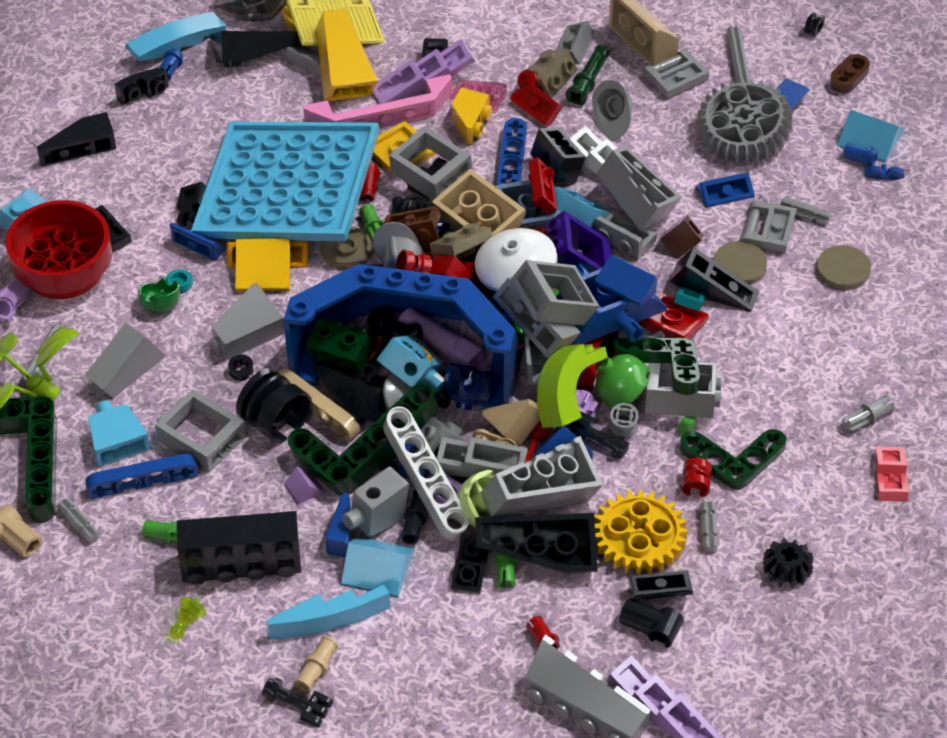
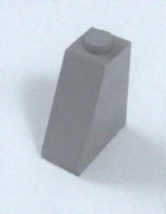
M255 283L212 326L213 339H211V345L216 354L222 353L225 359L229 360L236 355H240L285 334L283 316L260 286Z
M125 323L84 376L92 382L89 387L103 397L107 393L112 398H115L164 359L166 355L144 335Z

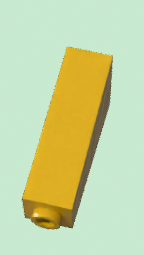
M346 9L323 11L316 26L324 100L336 101L371 95L378 80Z

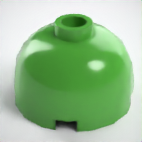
M620 354L611 359L608 357L598 366L599 372L596 376L595 388L599 397L610 409L624 401L630 404L647 386L649 380L646 378V374H651V370L633 355Z

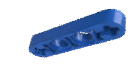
M520 118L508 119L504 124L497 185L507 184V177L512 178V183L521 181L527 124ZM513 128H518L517 136H512ZM509 146H517L520 149L517 151H509L507 148ZM508 164H514L517 166V168L509 170L506 169L504 166Z
M179 454L92 473L85 479L87 495L95 499L123 493L126 489L135 488L137 490L151 487L154 483L164 482L165 484L196 477L199 470L196 458L193 455ZM155 472H162L159 475H150ZM126 478H133L132 480L127 482L122 481Z

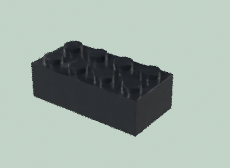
M296 511L176 520L177 552L182 582L198 585L207 580L230 582L235 578L243 577L258 580L268 575L290 577L295 573H301Z

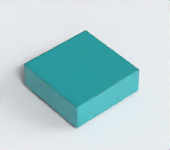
M680 287L674 303L700 312L706 296L691 289Z

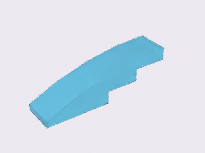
M214 12L190 16L150 30L127 42L125 48L138 61L165 58L166 51L170 49L181 51L182 47L198 45L203 42L204 36L225 31L227 25Z
M383 584L359 597L354 594L352 589L324 602L320 594H317L267 619L268 637L270 640L301 637L334 630L362 621L389 609L390 593Z

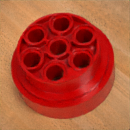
M57 200L36 205L18 216L11 224L6 235V250L14 276L35 293L50 299H70L88 292L100 280L112 258L110 232L105 218L96 209L81 202Z

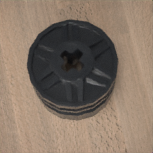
M274 368L263 369L252 376L242 388L236 403V413L240 418L247 421L252 427L257 428L261 434L273 443L280 444L288 438L279 430L286 424L293 429L301 428L309 417L312 408V398L297 385L291 384L285 376H282Z

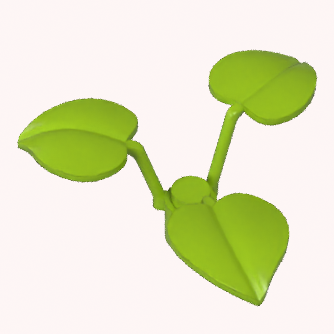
M66 327L55 330L39 347V356L35 359V363L42 374L34 373L33 375L28 373L7 354L17 344V336L14 333L4 335L0 339V362L5 358L28 379L26 382L28 390L11 382L5 383L3 387L0 386V409L14 391L29 397L47 396L54 401L60 393V388L51 381L53 377L48 374L44 364L69 341L80 335V333Z

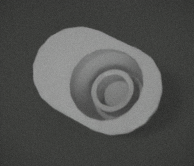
M603 81L593 92L592 106L597 128L609 140H615L622 137L629 129L633 102L624 86L618 81ZM609 114L617 116L618 118H612Z
M385 223L374 234L373 245L385 268L395 269L397 256L403 249L412 251L414 255L425 254L415 234L402 223Z

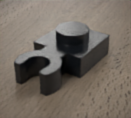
M203 182L181 187L177 204V210L180 213L177 217V223L182 227H186L188 220L194 223L207 187Z

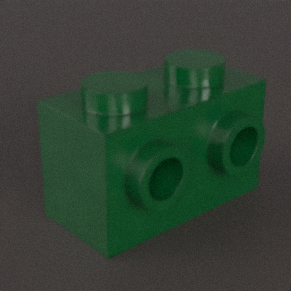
M319 318L305 347L311 359L361 375L374 349V344L369 333L363 328H350L334 319L328 321Z

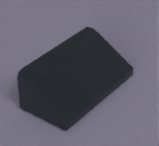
M688 570L629 576L628 589L633 601L693 595Z

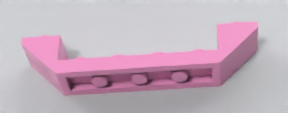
M449 74L426 79V94L335 114L332 113L328 100L303 105L304 122L378 123L379 128L400 124L404 121L409 122L433 117L452 94V77Z

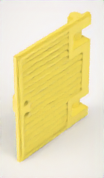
M286 0V6L289 8L302 46H318L316 26L323 11L331 9H346L361 44H380L385 42L370 0Z

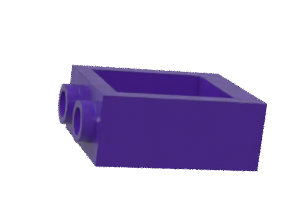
M565 210L545 224L546 236L550 238L556 248L557 263L576 265L577 267L578 264H582L591 273L603 268L611 256L609 239ZM572 245L583 251V254L573 249Z

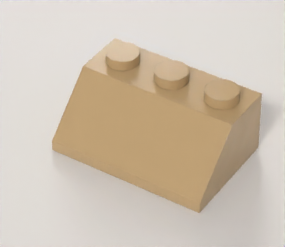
M610 0L609 26L652 66L677 55L679 38L675 33L666 28L658 18H655L644 5H641L636 0Z
M469 169L432 201L433 206H438L441 214L439 222L454 232L462 229L467 224L478 223L480 227H491L492 236L505 230L519 228L526 214V209L472 169ZM485 242L476 245V250H479Z

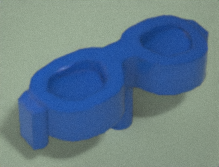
M882 164L881 167L870 166L864 169L865 177L872 179L896 180L904 178V169L896 166L887 169L886 164Z

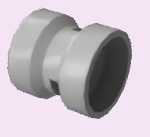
M619 403L612 408L609 431L614 437L619 438L623 436L628 439L636 433L639 417L637 409L632 404Z

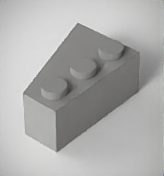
M626 146L612 150L596 173L640 231L664 221L682 198Z

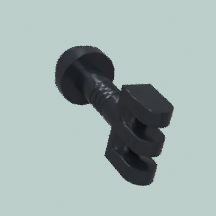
M580 411L582 418L571 422L569 429L578 437L581 436L583 442L588 437L611 449V456L617 458V456L623 458L630 446L626 438L620 436L616 440L599 432V430L591 427L594 417Z
M269 678L266 681L262 695L266 696L267 701L273 702L275 698L290 703L303 710L300 720L320 727L323 721L314 714L326 717L328 710L325 707L331 708L333 700L330 697L314 691L311 698L307 699L281 687L283 681L279 678Z

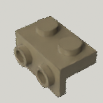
M548 49L539 55L540 58L526 69L533 71L537 75L535 86L542 87L544 93L551 98L559 92L577 71V67L568 49L554 51Z
M471 223L463 226L460 230L444 235L443 238L430 243L432 257L434 258L435 255H452L461 260L475 253L476 245L492 237L491 227H480L478 223Z

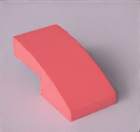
M876 446L875 462L878 500L908 501L909 490L906 477L907 460L905 448Z

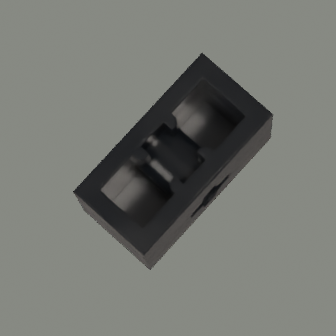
M561 127L538 129L530 155L533 158L538 157L547 167H552L555 174L552 176L554 184L576 183L585 160V155Z

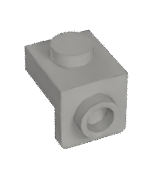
M431 417L427 425L421 430L432 452L436 450L442 437L468 442L461 435L463 430L450 421L444 424Z

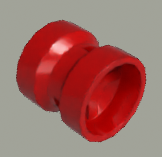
M403 249L397 256L395 269L430 274L432 259L429 255L422 253L414 255L412 251Z
M690 458L684 462V478L682 479L681 490L685 495L690 496L692 488L700 490L699 497H705L710 493L711 482L709 478L712 472L710 462L702 458Z

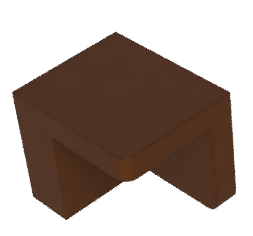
M686 215L665 231L660 240L674 258L678 259L702 241L704 234L691 218Z

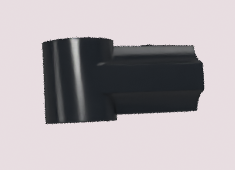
M630 598L626 600L622 607L619 623L647 634L650 641H659L666 644L664 647L668 648L672 645L681 629L684 618L673 608L663 607L658 610L636 600L633 601Z

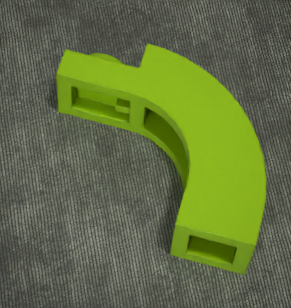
M593 344L563 346L548 358L541 371L537 388V405L542 428L560 427L582 418L576 396L577 381L581 372L586 367L608 358L605 347L593 348Z

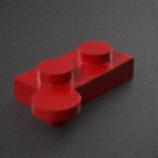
M524 70L517 78L520 89L515 90L510 100L548 127L553 123L563 106L535 86L537 75L533 71Z
M536 157L528 161L530 169L528 178L533 190L531 198L536 207H541L549 215L557 211L552 178L555 174L551 166L547 167Z

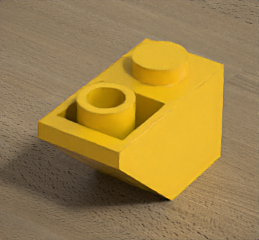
M460 88L452 103V121L466 143L472 145L474 137L480 138L482 135L483 122L490 120L492 106H489V94Z

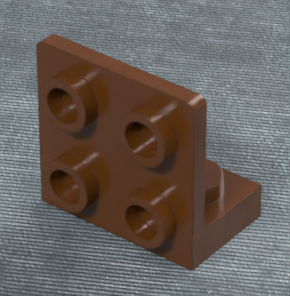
M438 206L386 216L383 225L385 223L397 222L409 227L415 234L424 253L431 256L433 260L430 243L440 239L436 229L441 216Z

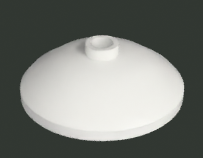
M526 228L505 230L489 238L480 247L475 257V271L478 279L485 287L497 292L506 279L513 277L526 260L557 263L556 248L550 238L539 231Z

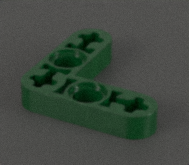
M628 337L619 338L614 342L613 356L629 354L637 357L643 363H670L674 390L682 395H692L698 392L700 374L696 346L693 341L685 338H641L639 341L636 339V342H631Z
M777 429L766 430L735 458L701 433L689 431L681 437L680 451L688 459L702 458L707 460L710 457L720 458L722 463L712 465L711 475L732 489H743L784 452L787 438L782 431ZM777 440V441H778V444L773 443L771 446L768 447V452H767L765 449H766L767 446H768V441L773 442V441ZM688 442H689L690 444H693V443L697 442V443H698V447L695 446V445H693V446H691V447H688ZM758 456L763 461L760 464H753L748 461V457ZM732 473L735 475L741 473L742 478L738 476L734 479L732 478Z

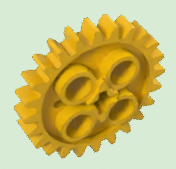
M628 490L626 498L617 493L616 502L607 499L606 507L599 506L598 515H594L597 554H604L605 563L614 560V569L623 565L625 566L624 572L628 573L631 568H635L637 575H640L641 570L645 568L649 574H652V569L655 566L662 572L664 570V562L672 566L674 557H681V551L686 547L688 529H686L687 521L682 519L681 510L674 511V502L666 505V496L663 495L657 500L654 499L655 494L653 491L646 497L642 490H639L638 496H633L632 492Z

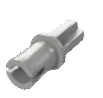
M884 395L870 404L864 403L860 406L859 410L843 417V428L853 432L868 423L871 425L875 424L878 418L893 412L895 404L891 402L886 405V402L891 400V397L888 395Z

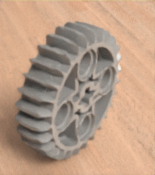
M743 78L740 79V83L736 84L731 80L729 86L721 83V90L713 88L712 95L707 94L706 102H701V109L698 110L697 114L699 137L702 140L703 146L708 147L710 154L716 152L717 159L725 155L726 163L731 158L735 159L736 165H738L740 160H745L747 165L749 160L752 159L759 163V157L762 156L768 160L769 152L776 155L777 147L784 148V141L789 140V133L792 130L790 103L787 102L785 95H781L780 89L773 90L771 83L765 87L763 80L758 84L754 83L753 78H751L749 83L744 82ZM771 131L768 135L763 136V133Z

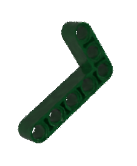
M421 383L413 386L340 456L306 428L293 430L288 436V445L294 458L334 493L342 495L344 492L350 495L395 454L383 430L388 412L395 407L408 409L419 429H421L429 422L431 417L437 414L438 403L433 389L429 385ZM400 419L391 420L394 427H405L403 422L400 423ZM387 438L385 441L379 442V440ZM367 457L363 461H358L361 458ZM327 460L325 463L319 464L321 461ZM341 477H346L341 481H337Z
M47 396L9 398L0 409V435L27 433L26 503L30 518L38 523L47 522L55 515L57 416L54 402Z

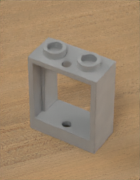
M426 126L417 133L412 134L406 142L395 148L389 155L391 173L432 200L438 197L469 169H472L471 155ZM426 148L449 161L432 176L410 162Z
M526 260L511 278L535 321L585 325L600 307L575 265ZM551 288L558 289L564 300H558Z
M698 362L700 374L699 389L708 390V392L698 391L692 395H682L674 389L659 388V386L673 387L670 363H649L651 374L648 373L649 382L647 384L645 413L713 418L714 407H720L722 375L716 374L717 363Z
M193 389L185 397H181L176 405L166 415H162L155 424L157 441L178 454L193 455L196 458L197 465L209 473L246 437L244 420ZM194 410L223 426L204 447L174 430Z

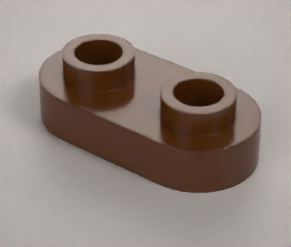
M852 54L846 57L831 73L830 86L835 91L843 93L853 90L869 72L870 62L868 58L860 54Z

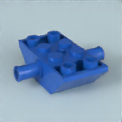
M578 264V267L576 266L577 270L600 307L585 325H574L581 333L571 345L584 344L619 329L627 335L631 342H636V339L639 341L644 336L645 329L637 322L667 311V306L656 294L651 296L643 305L638 306L594 284V280L601 269L589 273L582 264ZM560 293L556 296L558 300H564Z

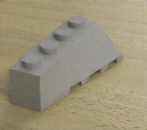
M579 436L570 443L561 444L546 454L541 453L526 463H519L497 473L481 491V494L491 517L582 504L588 502L603 484L583 440Z
M545 635L525 677V693L528 698L536 704L544 703L550 706L563 719L571 718L575 720L587 733L594 734L596 732L605 738H640L650 724L651 710L620 687L610 688L602 674L595 669L588 672L575 662L578 657L568 650L565 654L561 653L552 646L555 641Z

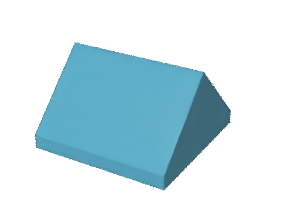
M850 109L838 146L845 148L847 143H851L868 149L869 147H874V150L878 151L877 160L886 162L905 128Z
M358 536L348 543L341 585L371 591L384 584L390 596L399 597L415 549Z

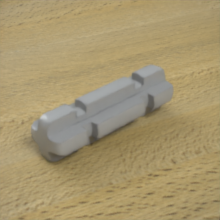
M784 197L780 203L782 206L797 208V217L812 222L816 220V223L821 225H827L831 218L830 211L825 209L818 210L816 206L801 201L795 202V199Z
M64 499L62 502H59L57 504L58 513L63 518H67L66 522L78 535H82L81 538L86 544L90 545L100 538L99 531L94 525H90L91 522L78 508H74L75 504L70 499Z
M703 501L700 503L699 509L701 517V548L703 553H716L718 547L717 520L715 515L716 504L712 501Z

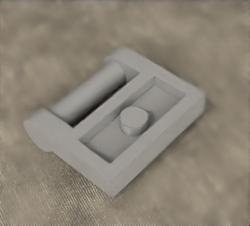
M686 49L677 52L676 56L654 66L647 65L642 68V75L648 81H651L666 98H670L709 80V72Z
M752 201L748 208L749 217L744 233L741 234L739 241L749 242L762 249L786 253L797 208L762 201ZM762 215L767 216L762 235L755 234L759 217Z

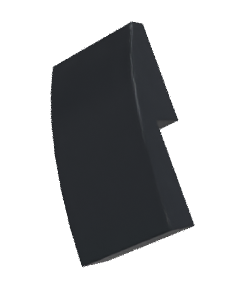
M164 67L150 69L118 81L114 84L117 101L124 105L129 101L137 100L142 93L148 98L155 94L163 93L169 86L167 70Z
M461 534L451 589L481 593L489 551L476 548V536Z

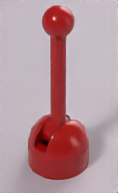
M541 420L530 433L533 441L527 452L525 463L530 461L538 442H542L553 431L554 427L542 428Z

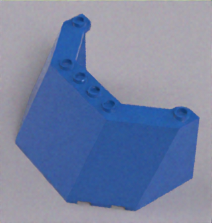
M357 264L291 297L283 319L288 369L311 386L317 387L319 376L312 367L313 362L316 360L311 359L305 345L319 318L328 321L334 319L346 326L349 322L360 316L364 317L370 314L376 308L384 307L391 311L404 312L412 307L425 316L464 321L483 340L485 347L493 353L481 410L512 403L524 350L513 326L469 279Z

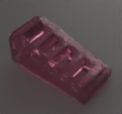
M460 80L450 99L454 100L460 88L464 87L469 90L489 94V106H492V111L498 112L507 95V84Z

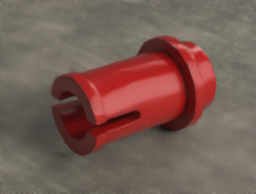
M535 616L529 620L534 627L527 622L526 629L537 642V649L545 635L553 639L555 642L552 646L557 650L559 649L558 635L551 632L541 616Z

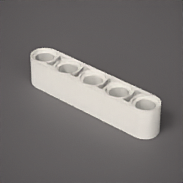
M404 407L392 408L388 412L383 426L386 437L440 534L450 540L460 538L469 524V518L463 514L464 511L459 498L412 414ZM400 419L405 427L396 428L392 425L391 420ZM414 444L419 452L410 453L405 449V445ZM423 468L428 469L433 477L429 479L424 478L419 474V470ZM442 494L447 502L439 504L433 499V495ZM447 520H457L460 523L461 528H450L447 524Z

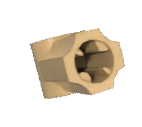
M6 504L0 509V542L3 540L23 557L31 556L43 543L42 537L23 522L22 517L13 506Z

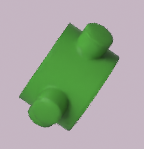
M683 417L678 426L680 436L692 431L696 427V417Z

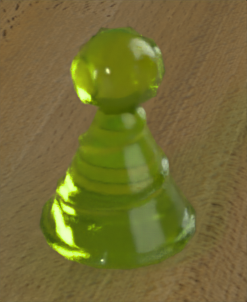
M182 597L180 599L178 624L171 626L169 630L172 639L177 641L182 639L185 635L184 628L206 615V610L199 603L200 600L198 598Z

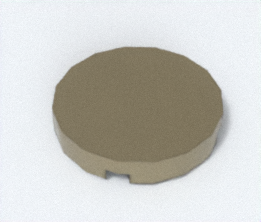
M351 227L347 241H321L320 253L328 265L337 269H344L346 265L367 263L373 253V242L369 234L361 232V229L357 227Z
M734 241L726 243L719 247L714 255L715 262L749 285L761 280L766 273L767 258L765 253L758 246L749 242Z
M832 246L824 250L818 258L817 273L820 279L835 289L851 290L859 288L870 277L871 263L868 256L852 246Z

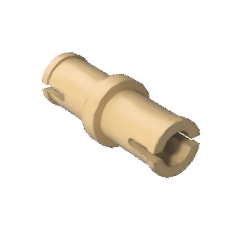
M323 636L313 654L307 656L304 661L305 666L293 683L299 692L310 694L320 675L326 673L328 662L339 648L338 642L335 639Z

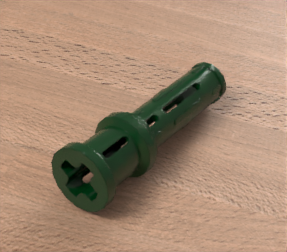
M597 45L582 72L575 75L573 85L565 93L566 99L569 102L578 105L586 103L588 99L587 94L594 89L595 78L610 55L609 49L606 50V46Z

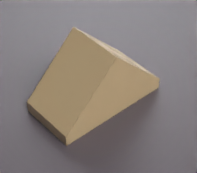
M530 399L482 410V415L502 435L519 445L524 442L540 421L538 405Z

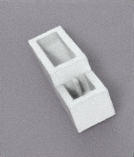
M586 126L570 138L585 155L583 166L595 174L612 150L617 149L607 138L602 142Z

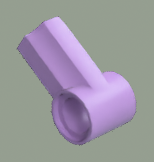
M17 278L10 280L0 290V322L11 319L15 315L16 309L31 296V288L23 285Z

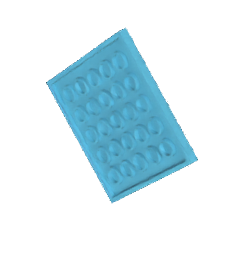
M230 122L191 231L207 239L287 238L301 241H347L379 135L378 123Z

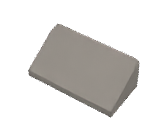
M584 21L567 25L556 50L568 49L575 64H581L595 32L589 22Z
M302 45L286 48L288 61L321 78L318 52Z

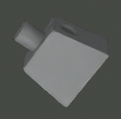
M390 466L354 491L351 510L342 515L345 527L349 530L359 527L366 535L372 536L397 525L404 520L409 483Z

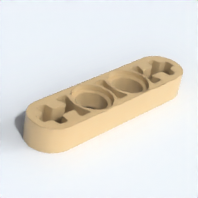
M284 368L279 372L291 384L297 385L312 398L310 414L317 419H323L327 422L326 426L346 441H350L360 433L361 429L358 422L348 412L291 370Z

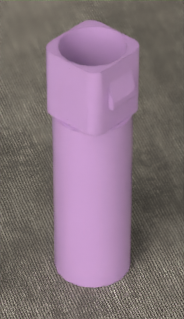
M412 307L406 309L400 316L399 321L404 324H419L423 331L421 341L430 350L448 360L450 364L464 373L471 375L483 363V349L464 337L457 336ZM414 330L410 335H416L419 331Z

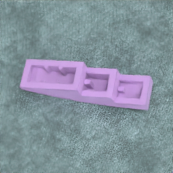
M460 39L441 53L438 49H435L417 62L413 59L409 60L379 80L373 92L380 104L401 100L426 90V79L449 74L453 76L474 63L475 59L465 42Z
M632 655L607 677L615 686L620 687L651 710L650 719L673 738H722L681 693L676 696L656 674L651 677Z

